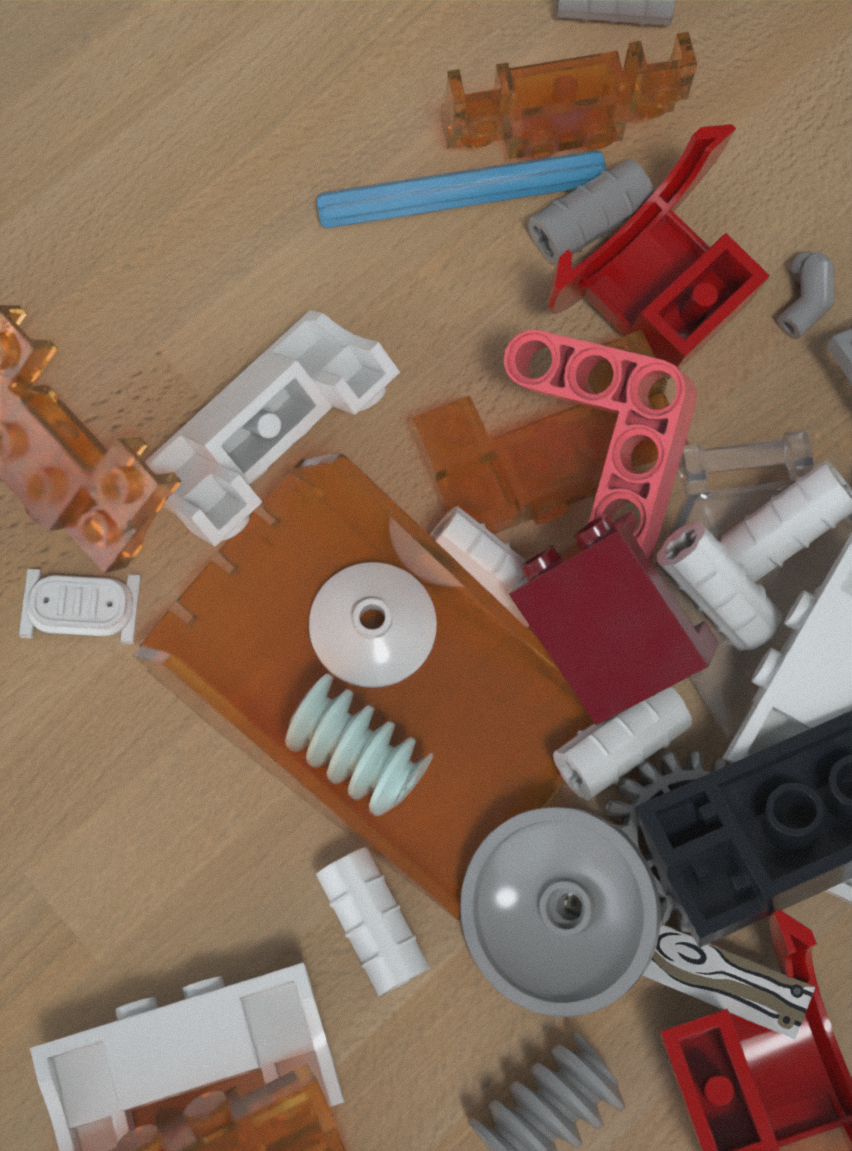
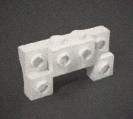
M309 310L139 466L131 476L155 503L176 514L191 533L216 546L222 540H228L241 532L249 522V514L262 503L249 486L253 481L263 475L273 462L299 438L304 436L332 407L355 415L359 411L366 410L375 405L386 392L385 386L400 371L379 342L354 335L339 326L324 313Z
M852 533L822 585L816 588L813 595L803 590L796 599L784 621V625L793 630L781 651L779 652L771 647L754 672L751 682L759 686V689L752 699V702H754L753 706L723 756V759L728 762H737L852 710Z
M304 962L225 987L222 976L202 980L182 988L185 1000L159 1008L156 997L135 1001L115 1009L118 1021L30 1048L37 1082L50 1115L59 1151H141L132 1110L258 1070H262L276 1124L344 1103L345 1098L327 1034L324 1031Z

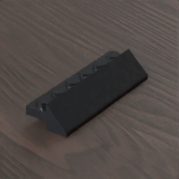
M852 710L635 806L636 816L666 896H672L699 948L770 916L774 911L784 910L852 879Z

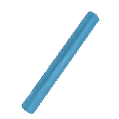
M591 150L322 192L317 195V209L322 227L331 228L576 189L578 185L583 186L598 177L602 170L606 171V164L601 151Z

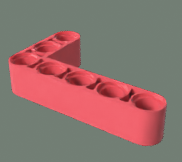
M527 330L517 334L509 342L504 355L506 372L515 383L541 395L618 414L589 522L604 514H608L611 520L614 521L617 509L627 502H633L638 507L641 515L640 525L633 535L652 563L696 406L697 391L693 380L684 371L665 360L541 330ZM542 348H549L552 354V364L548 372L542 377L533 379L529 371V362L532 355ZM610 362L614 371L610 386L604 392L592 394L588 386V376L591 370L600 363ZM663 377H672L677 387L673 402L663 409H653L648 400L652 384ZM647 439L653 440L659 451L658 460L649 472L638 474L633 469L631 454L635 446Z

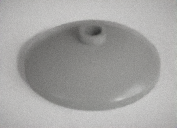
M547 807L531 810L512 817L499 825L481 843L464 877L460 904L461 921L465 940L472 958L479 970L496 990L507 999L527 1010L555 1017L580 1016L595 1012L610 1005L630 991L640 980L653 958L661 922L660 900L654 876L647 861L633 841L619 828L600 816L576 808ZM568 894L577 896L582 903V912L578 918L569 916L565 910V900Z

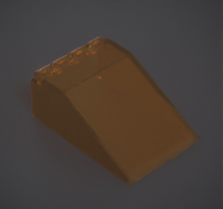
M338 453L300 459L293 470L288 469L260 504L275 521L269 525L259 515L251 512L249 522L245 528L234 537L228 539L218 551L234 567L230 574L215 562L210 561L177 599V602L193 616L191 620L186 624L176 614L168 610L138 645L140 648L133 657L148 669L147 672L220 735L360 845L367 847L369 852L449 915L461 922L462 886L468 866L475 852L492 831L510 818L531 810L547 808L566 784L555 765L554 752L573 739L578 730L584 731L594 724V721L540 640L347 456ZM360 563H386L410 573L428 592L436 613L435 642L424 664L407 679L383 688L358 687L335 677L318 659L309 634L310 611L319 590L339 571ZM375 609L365 611L360 618L361 624L370 630L378 629L385 621L384 615ZM325 674H330L334 677L327 695L330 699L333 700L347 689L354 693L348 709L351 715L356 714L367 705H371L375 709L368 727L372 731H375L388 721L396 724L389 742L393 747H396L409 737L417 740L410 758L414 763H417L430 753H434L427 770L412 791L402 802L381 816H374L369 812V803L373 792L360 800H354L348 795L351 777L339 784H334L327 779V770L330 762L319 768L311 767L306 761L308 747L299 752H293L286 747L285 739L293 713L310 688Z

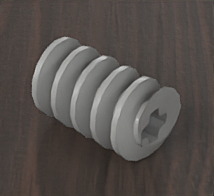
M576 1031L572 1033L579 1054L560 1044L551 1050L558 1072L555 1073L540 1063H536L530 1068L537 1088L536 1091L531 1090L518 1081L509 1086L515 1109L512 1110L497 1100H493L488 1104L494 1127L489 1128L474 1118L468 1121L470 1127L489 1151H557L554 1141L558 1137L578 1149L583 1144L576 1125L579 1119L599 1130L604 1126L597 1106L601 1100L619 1111L625 1108L618 1082L595 1051Z

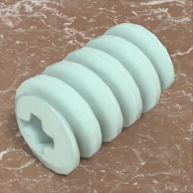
M325 674L310 688L293 713L285 739L286 747L293 752H299L308 747L306 761L311 767L319 768L330 762L327 770V779L334 784H339L351 777L348 795L354 800H360L373 792L369 803V812L374 816H381L402 802L412 791L427 770L434 753H430L417 763H414L410 758L417 740L409 737L396 747H393L389 742L396 724L388 721L375 731H372L368 727L375 709L371 705H367L356 714L351 715L348 709L354 693L347 689L333 700L330 699L327 695L334 677L330 674Z

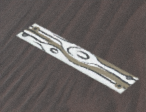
M568 894L565 900V910L569 916L578 918L582 912V903L573 894ZM664 925L660 927L653 958L642 975L723 1010L728 1008V1011L732 1014L796 1040L815 989L814 986L792 977L788 978L787 975L711 944L699 948L693 937Z

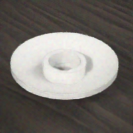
M360 563L347 567L333 575L317 593L309 616L310 639L320 662L335 677L348 684L363 688L391 686L413 675L428 658L436 637L437 621L435 608L424 586L410 573L386 563ZM371 609L380 611L385 617L383 625L374 630L365 628L360 622L362 614Z

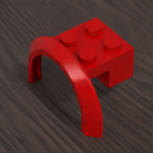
M732 124L700 127L691 136L683 154L664 181L611 238L573 268H571L573 253L569 249L559 257L553 272L548 309L553 314H558L585 297L643 355L665 360L679 369L753 300L770 275L727 233L709 247L674 213L718 160L736 128Z
M777 910L769 916V927L780 971L782 974L787 975L788 978L792 977L815 987L796 1040L732 1014L728 1011V1008L659 1032L700 1151H780L779 1147L838 1127L849 1151H852V1077L834 1035L817 983L812 961V948L817 945L811 929L782 910Z

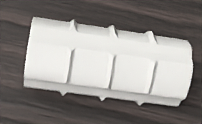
M825 460L805 476L798 477L794 484L779 495L771 496V500L753 514L745 515V519L721 536V542L727 546V552L738 564H743L746 567L747 574L756 582L777 566L782 567L785 560L802 548H809V544L830 528L835 529L837 523L852 513V488L839 471L828 460Z
M459 506L454 507L428 536L423 545L422 552L445 570V574L450 573L468 587L470 593H475L492 606L494 613L499 612L518 628L526 629L529 627V624L509 596L510 591L524 575L520 566L526 560L510 548V543H504L486 529L485 523L480 524Z
M701 522L686 524L666 539L663 547L657 554L658 564L674 580V586L678 590H683L693 600L696 610L703 611L713 622V628L717 632H722L739 651L755 650L774 636L782 622V612L768 598L766 589L762 585H757L747 574L746 567L743 564H738L727 552V546L723 542H718Z
M669 687L598 725L594 723L584 731L578 730L573 739L554 752L555 765L570 789L580 798L589 801L610 785H617L621 777L636 766L644 764L647 758L661 748L667 749L672 740L691 727L692 717L681 696L674 688Z
M367 847L342 857L316 873L330 901L329 905L334 909L345 930V937L350 940L361 962V968L365 969L378 997L430 969L416 942V936L412 934L400 911V905L395 902L384 880L385 875L380 873Z

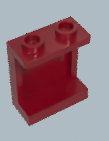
M632 512L623 515L615 521H612L608 514L594 519L574 534L577 543L560 553L556 551L553 545L536 553L520 566L524 575L509 593V596L596 725L708 668L719 644L706 621L692 626L635 539L633 531L639 522Z

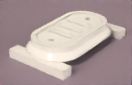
M27 569L19 630L20 638L33 639L35 628L45 633L110 636L121 631L120 642L122 644H135L141 575L128 574L126 585L112 577L53 574L41 578L42 571L40 569Z

